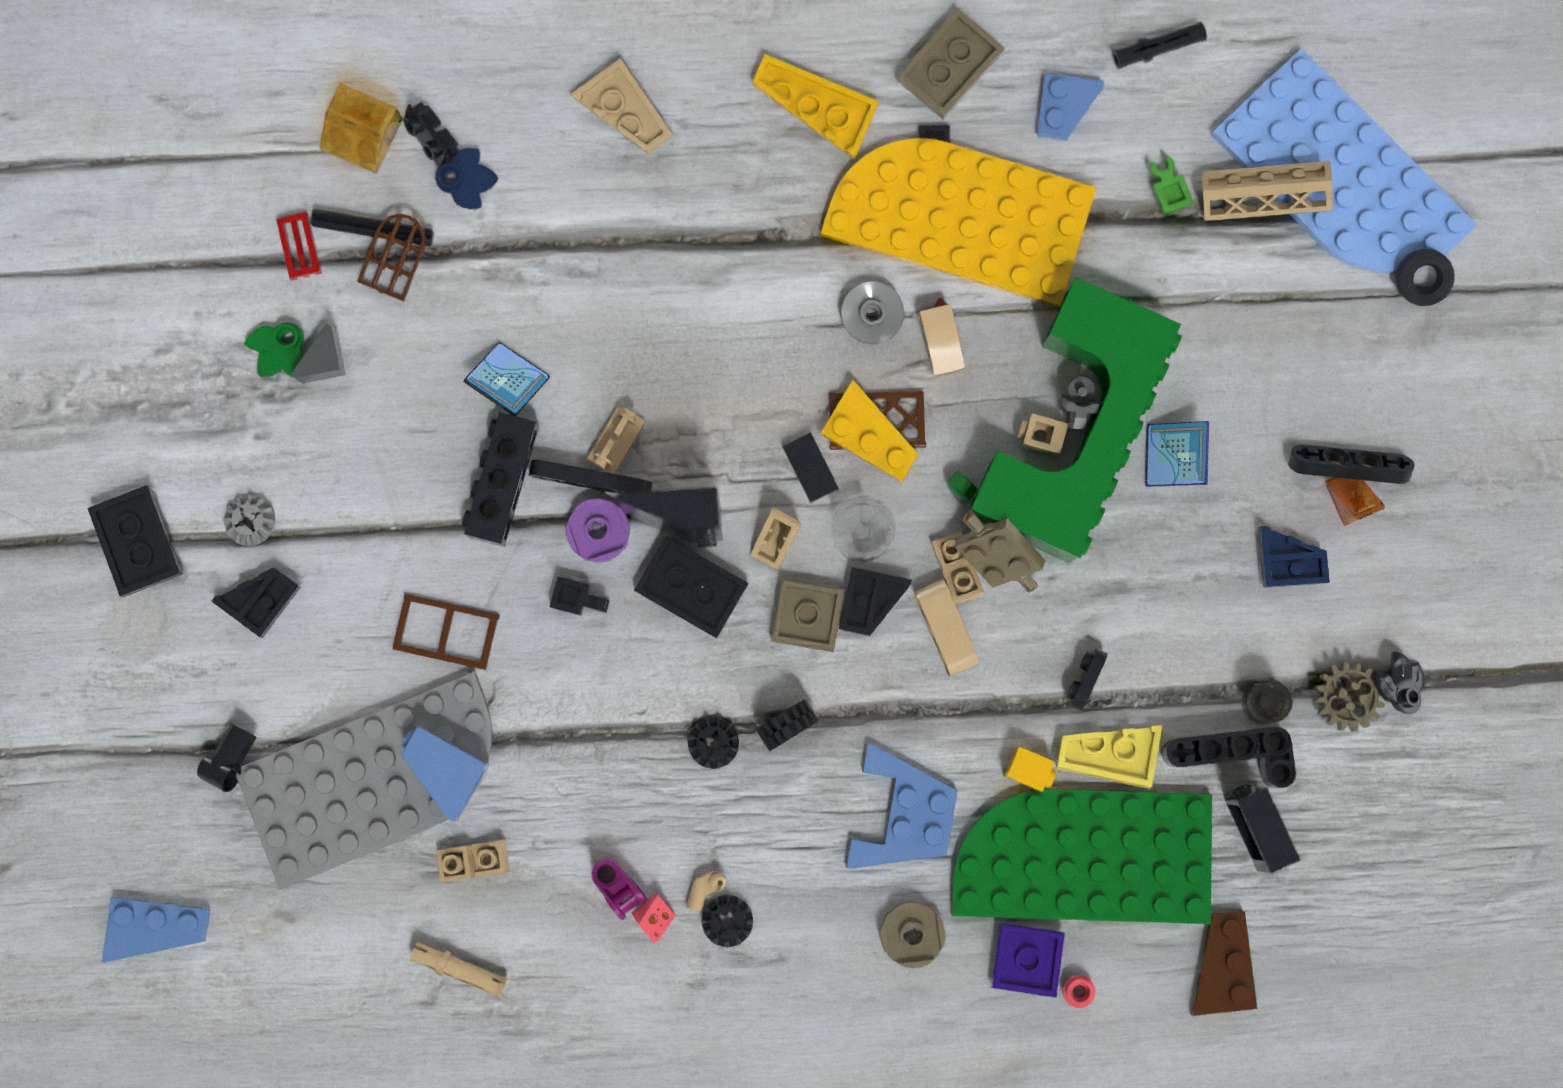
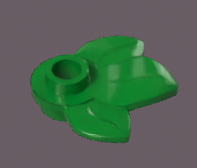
M291 322L281 323L276 328L269 326L259 327L244 342V345L248 348L260 352L257 361V374L260 377L274 376L282 369L287 375L292 377L290 374L304 356L301 350L304 334L300 327ZM293 334V341L285 344V335Z

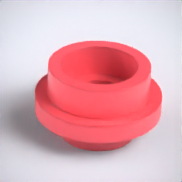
M1073 975L1063 985V997L1073 1007H1086L1094 1000L1095 986L1088 977ZM1077 985H1082L1084 988V993L1080 997H1075L1073 994V988Z

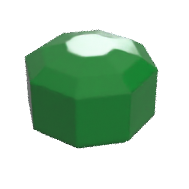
M959 471L955 472L947 480V487L951 493L962 501L968 502L977 493L976 486Z

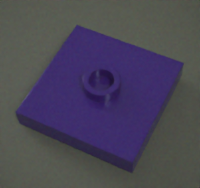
M1000 922L991 988L1057 998L1065 932Z

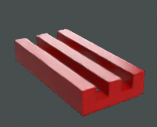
M302 212L276 218L289 279L293 281L297 280L298 277L305 278L310 277L311 274H322L309 214ZM302 220L312 264L311 267H308L297 222ZM291 223L301 269L295 270L285 224Z

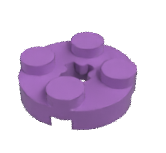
M600 498L584 501L573 510L572 515L569 517L566 526L567 541L572 550L585 561L595 563L608 562L619 556L628 546L630 536L629 521L623 510L612 502ZM599 522L600 526L607 527V531L603 533L602 539L590 536L589 531L594 529L593 524Z

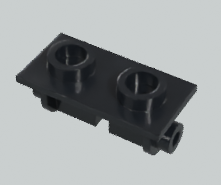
M420 102L414 108L411 104L407 106L403 118L405 129L411 136H415L423 146L425 155L430 160H433L438 167L444 164L447 155L450 158H454L455 154L460 151L458 149L459 143L453 138L446 127L438 132L434 130L441 126L442 122L429 105H424Z

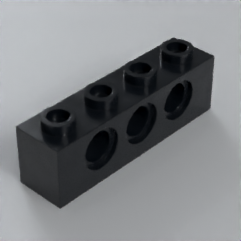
M499 412L497 420L492 419L488 431V437L492 438L488 450H483L479 462V467L483 468L480 480L475 479L471 489L470 498L474 499L471 511L466 510L462 520V528L465 529L464 535L468 538L505 547L539 430V426L535 421L514 417ZM508 441L514 442L516 445L514 453L510 456H502L500 454L501 445ZM496 472H505L507 474L505 484L500 487L492 486V476ZM488 502H496L498 504L496 515L489 518L484 517L482 513L484 505Z

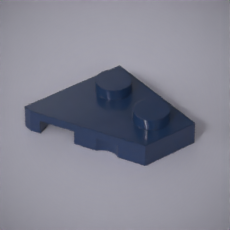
M1258 527L1264 588L1330 583L1326 550L1314 545H1307L1292 536H1285L1271 530L1270 527Z

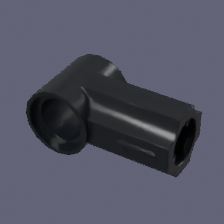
M231 723L214 753L207 754L201 760L197 769V776L223 792L231 791L238 783L237 773L241 775L240 765L257 737Z

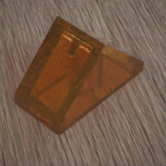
M1333 477L1325 481L1327 490L1344 526L1385 509L1384 503L1364 480Z

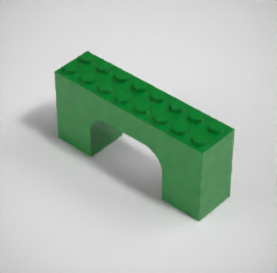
M1075 277L1067 290L1042 347L1075 361L1094 373L1101 389L1098 414H1094L1089 430L1086 432L1073 464L1065 470L1057 472L1043 471L997 451L987 468L968 512L973 511L979 520L985 524L996 523L1008 518L1034 548L1065 562L1071 563L1076 558L1080 559L1082 555L1085 556L1093 539L1088 536L1090 529L1093 530L1095 526L1099 525L1105 512V508L1101 507L1102 502L1112 496L1118 483V479L1114 478V475L1121 468H1124L1131 454V450L1126 448L1134 439H1137L1144 422L1139 419L1141 415L1144 416L1147 410H1150L1157 393L1152 391L1153 387H1157L1159 381L1162 382L1170 364L1166 363L1165 360L1170 358L1172 352L1175 353L1181 341L1182 335L1178 334L1181 324Z

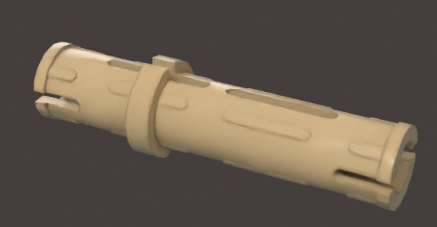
M417 941L416 948L413 949L409 961L435 970L436 975L442 976L445 974L500 998L508 978L451 956L452 952L448 950L442 952Z

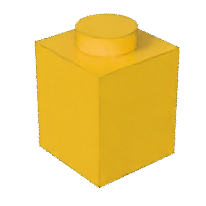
M1015 747L1004 777L1043 792L1045 787H1051L1057 770L1052 769L1054 761L1024 748Z

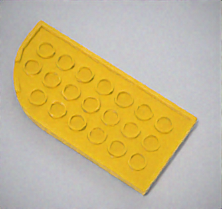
M924 138L899 140L871 151L847 171L833 194L821 230V236L1060 308L1097 187L948 142Z

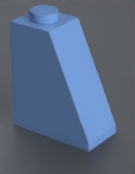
M417 726L415 731L410 729L401 744L405 748L401 754L447 819L453 822L458 821L490 764L423 727Z

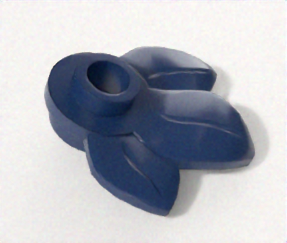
M465 148L458 151L452 161L442 164L435 174V181L439 189L451 194L456 205L469 210L480 209L482 207L480 193L490 190L498 181V176L495 172L479 164L480 150L478 148ZM448 175H456V181L454 183H447L446 178Z

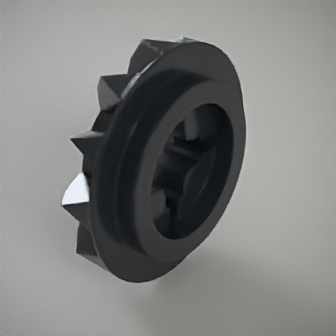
M706 718L698 722L689 734V752L695 762L705 768L717 769L724 767L735 758L738 752V734L729 722L721 718ZM715 729H718V740L727 745V748H716L712 752V756L708 757L709 746L701 742L700 738H711L712 734L715 733Z
M732 895L719 896L705 907L701 920L704 934L713 944L726 948L737 946L750 935L753 927V915L749 906L742 899ZM734 908L736 911L733 914L735 915L733 921L740 929L728 927L726 931L724 930L720 934L722 922L715 916V913L727 916Z

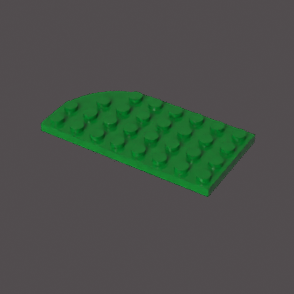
M1044 789L1043 792L1033 790L1013 795L986 811L973 824V827L961 844L953 869L951 916L1211 924L1212 794Z

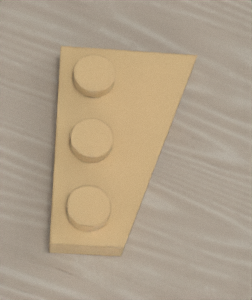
M621 58L570 94L574 99L648 154L674 137Z

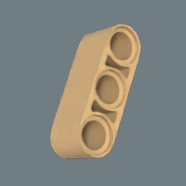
M944 579L914 591L917 604L948 675L953 676L979 665V659Z

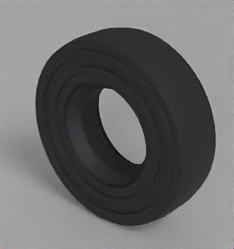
M1419 249L1409 253L1400 262L1395 275L1396 286L1401 296L1408 302L1418 306H1431L1441 302L1450 293L1455 280L1454 268L1450 260L1442 253L1433 249ZM1422 266L1433 267L1437 275L1435 283L1427 289L1417 288L1413 281L1415 272Z

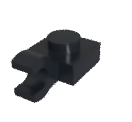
M558 576L549 607L582 616L584 607L607 613L610 601L605 598L589 595V584Z

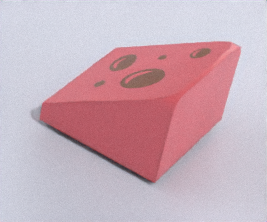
M658 893L631 912L637 924L654 944L661 938L676 916Z

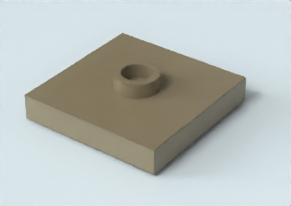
M782 578L771 642L834 653L845 589Z

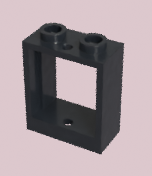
M1246 784L1232 790L1231 794L1233 797L1226 799L1225 802L1256 870L1271 874L1300 861L1301 859L1268 788L1256 787V784L1250 786Z

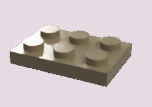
M957 9L897 75L896 80L943 120L1002 55L1005 48L960 9Z

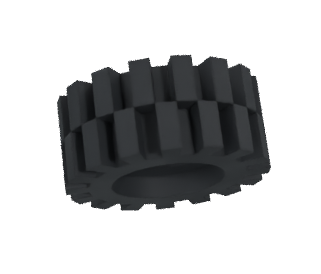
M804 699L757 728L756 731L770 752L818 722V719Z

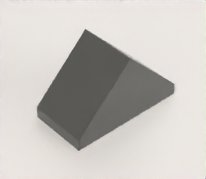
M328 323L325 324L290 374L300 383L304 384L346 375L338 332Z

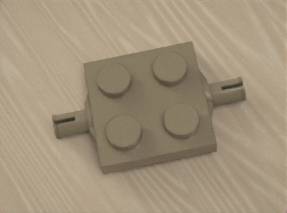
M973 511L967 512L963 516L962 521L972 531L957 537L955 548L992 588L1015 580L1023 586L1026 592L1034 591L1038 584L1029 574L1043 570L1046 560L1008 518L996 523L985 524L979 520Z

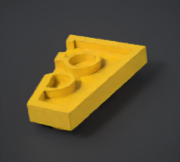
M854 380L850 383L820 433L821 436L901 483L919 455Z

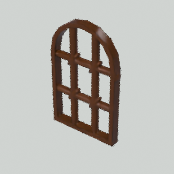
M405 214L391 215L384 219L374 233L372 244L357 282L373 288L379 293H385L405 301L421 257L424 255L426 245L425 230L420 222L412 216ZM397 218L389 235L381 232L388 221ZM402 218H408L414 222L408 239H405V241L395 237ZM417 227L422 237L421 248L411 244ZM380 236L387 239L388 243L383 256L377 259L372 257V253ZM397 243L404 246L398 264L396 263L394 266L386 263V259L391 246ZM414 250L418 252V256L410 273L403 270L402 266L408 251ZM369 261L379 265L372 284L363 280ZM385 268L395 271L388 291L377 286L381 272ZM402 274L409 277L403 295L399 296L392 292L398 276L401 277Z

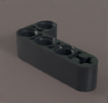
M1281 727L1177 738L1167 741L1161 749L1162 759L1170 767H1191L1258 758L1260 776L1267 786L1271 788H1286L1296 778L1292 739L1290 734ZM1272 732L1277 734L1280 739V745L1275 751L1270 749L1267 744V738ZM1240 736L1244 737L1249 744L1245 754L1238 753L1235 748V742ZM1208 740L1213 741L1217 747V753L1213 758L1206 757L1203 752V746ZM1177 746L1179 749L1193 748L1194 755H1184L1178 759V757H1172V751L1176 750ZM1276 765H1280L1285 772L1283 780L1279 783L1271 775L1272 769Z

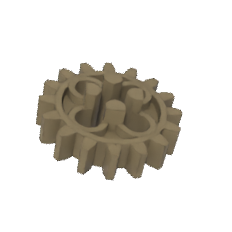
M1348 662L1340 663V671L1335 665L1328 668L1330 676L1321 674L1319 679L1323 682V685L1314 686L1313 690L1320 693V697L1313 699V703L1322 705V708L1317 712L1318 716L1327 714L1328 718L1325 724L1332 725L1338 722L1337 730L1344 731L1347 724L1351 732L1358 731V723L1363 728L1370 727L1368 718L1379 719L1380 716L1375 709L1385 707L1383 702L1378 701V696L1381 695L1377 690L1374 679L1370 678L1373 670L1368 668L1361 672V663H1354L1351 669ZM1339 677L1345 680L1343 689L1339 688L1336 684ZM1361 683L1366 685V694L1355 695L1351 698V702L1341 703L1338 705L1337 711L1333 710L1331 707L1333 699L1346 697L1348 695L1347 692L1360 689ZM1355 705L1361 707L1362 713L1359 717L1353 713Z

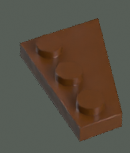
M1245 911L1211 914V924H1208L1203 950V962L1201 972L1198 975V987L1191 1015L1200 1016L1258 1009Z

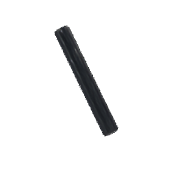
M313 209L310 217V224L313 227L374 237L375 231L383 221L320 209ZM388 221L381 232L389 235V232L393 230L395 222ZM400 223L395 237L405 241V239H408L413 225ZM417 227L411 244L421 245V232ZM423 227L426 235L425 246L429 247L433 243L434 232L430 228Z

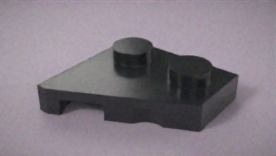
M273 567L259 574L258 577L237 585V588L223 595L215 596L211 602L258 637L263 638L301 587Z
M852 567L839 630L870 637L910 587L912 579Z

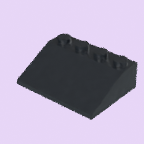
M717 487L617 494V500L625 515L629 518L687 542L697 543L698 548L716 547V541H723L721 504Z

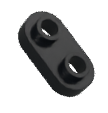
M1097 648L1092 653L1089 651L1085 653L1079 666L1084 671L1079 682L1073 680L1066 695L1067 698L1071 699L1069 706L1079 711L1083 710L1104 666L1108 653Z

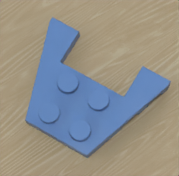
M867 744L863 773L895 778L889 820L883 845L851 839L846 868L854 869L947 855L958 791L872 744Z

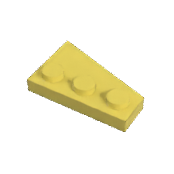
M1163 725L1062 736L1055 769L1151 789Z

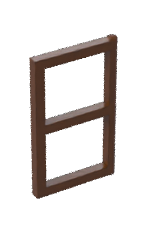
M405 594L392 649L486 670L500 615ZM411 602L447 609L437 653L401 645ZM454 611L491 619L481 662L445 655Z

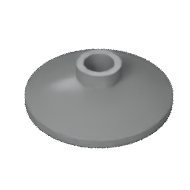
M865 282L855 286L846 295L841 309L842 322L847 332L856 340L866 344L883 343L891 339L901 328L904 319L903 302L898 293L890 286L880 282ZM874 310L877 312L878 318L876 320H869L866 313Z

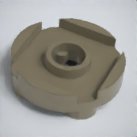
M905 902L897 905L886 914L880 929V940L884 951L894 962L907 968H919L930 964L938 956L940 950H942L945 943V928L941 918L932 908L919 902ZM914 925L917 931L922 932V937H918L915 944H910V940L903 937V933L908 932V927Z

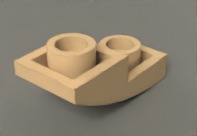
M951 304L920 311L919 315L927 342L926 348L933 375L938 376L965 369Z
M962 532L932 542L944 581L956 606L984 596V590L975 568L955 548L957 537L962 536Z
M506 840L436 850L440 882L510 872Z

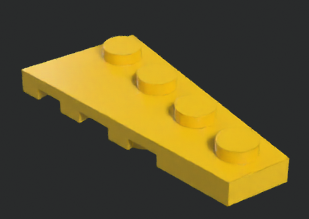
M764 54L752 81V85L855 161L879 106V101Z

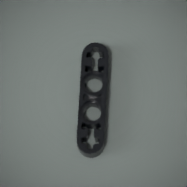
M1314 445L1294 446L1288 460L1289 468L1299 474L1394 484L1409 482L1415 466L1412 459L1401 454Z
M531 460L528 475L536 479L616 494L651 492L653 484L644 479L542 460Z

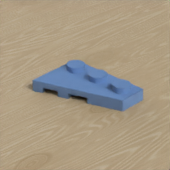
M113 897L110 903L101 963L205 942L210 909Z

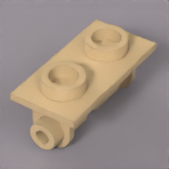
M618 406L586 460L608 473L615 474L646 421L637 417V414L630 409Z

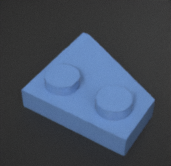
M1045 73L1036 137L1067 141L1077 124L1088 111L1090 105L1101 92L1104 81Z

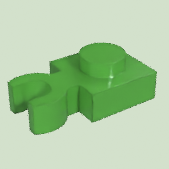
M1170 156L1164 160L1167 168L1165 171L1158 170L1155 162H1151L1149 165L1150 175L1159 181V183L1152 186V191L1162 216L1188 208L1194 204L1183 174L1174 177L1172 173L1174 161Z

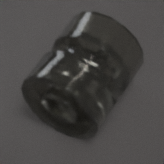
M1266 681L1253 684L1246 689L1242 696L1241 705L1248 719L1255 723L1268 724L1279 722L1286 718L1292 709L1293 699L1291 692L1285 685L1277 681Z

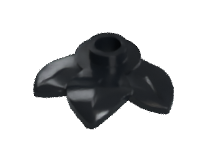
M1391 652L1390 674L1375 675L1373 677L1375 685L1381 697L1385 701L1391 702L1395 710L1404 714L1415 713L1421 705L1420 691L1424 685L1422 667L1419 662L1411 664L1407 656L1400 652Z

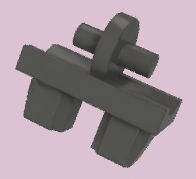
M1077 376L1068 383V396L1061 395V406L1067 411L1066 423L1069 424V428L1089 430L1091 413L1098 414L1099 404L1093 398L1095 385L1088 377Z

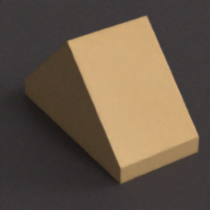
M772 508L750 556L778 570L801 528V522Z

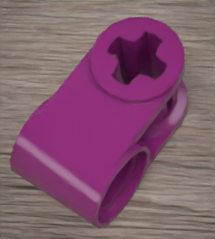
M603 858L594 865L591 872L592 880L604 895L611 909L622 921L626 918V913L640 902L644 903L648 900L635 881L627 875L615 859ZM600 866H612L616 872L615 878L610 882L602 881L598 876ZM631 894L633 895V896H631L629 899H627L624 903H622V904L620 903V902L623 901L625 898H627L629 895H631Z

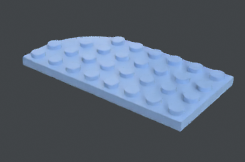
M1302 49L1291 57L1211 133V136L1243 168L1330 161L1333 185V210L1289 215L1324 250L1351 267L1357 266L1374 271L1373 273L1396 274L1400 262L1409 253L1419 249H1433L1445 255L1477 226ZM1325 191L1311 192L1306 198L1311 201L1325 200ZM1280 194L1274 200L1279 204L1289 203L1293 197L1289 194Z

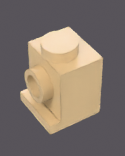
M1032 413L1028 421L1022 420L1017 438L1023 440L1021 448L1057 458L1062 450L1068 423ZM1038 431L1043 432L1046 437L1045 441H1037L1034 434Z

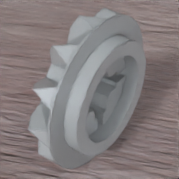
M247 495L235 498V501L226 507L223 522L226 533L232 540L241 545L254 546L264 542L271 535L275 526V515L272 507L264 499ZM242 510L250 515H257L253 520L255 532L247 525L239 526L244 520Z

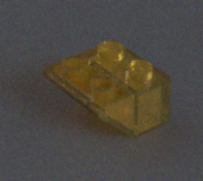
M339 83L326 110L319 148L377 174L403 118L396 107Z

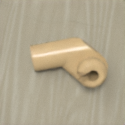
M709 871L695 878L686 908L702 912L705 897L725 888V876L719 871Z

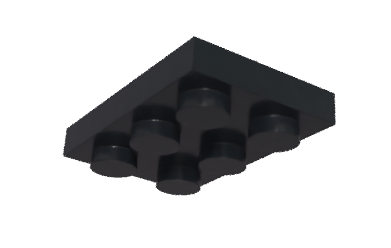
M145 485L87 508L120 597L124 598L183 575L151 486Z
M665 536L634 591L717 639L749 583L670 537Z

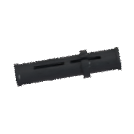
M1200 21L1151 39L1146 37L1138 39L1136 44L1112 51L1115 66L1117 69H1121L1140 61L1147 63L1152 61L1155 56L1206 41V29Z

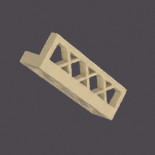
M1330 161L1202 172L1205 221L1333 210V185ZM1325 191V200L1311 201L1306 197L1311 192ZM1280 194H1289L1293 197L1289 203L1279 204L1274 200ZM1247 197H1257L1261 200L1256 206H1246L1242 203ZM1224 199L1229 203L1224 209L1210 210V200Z

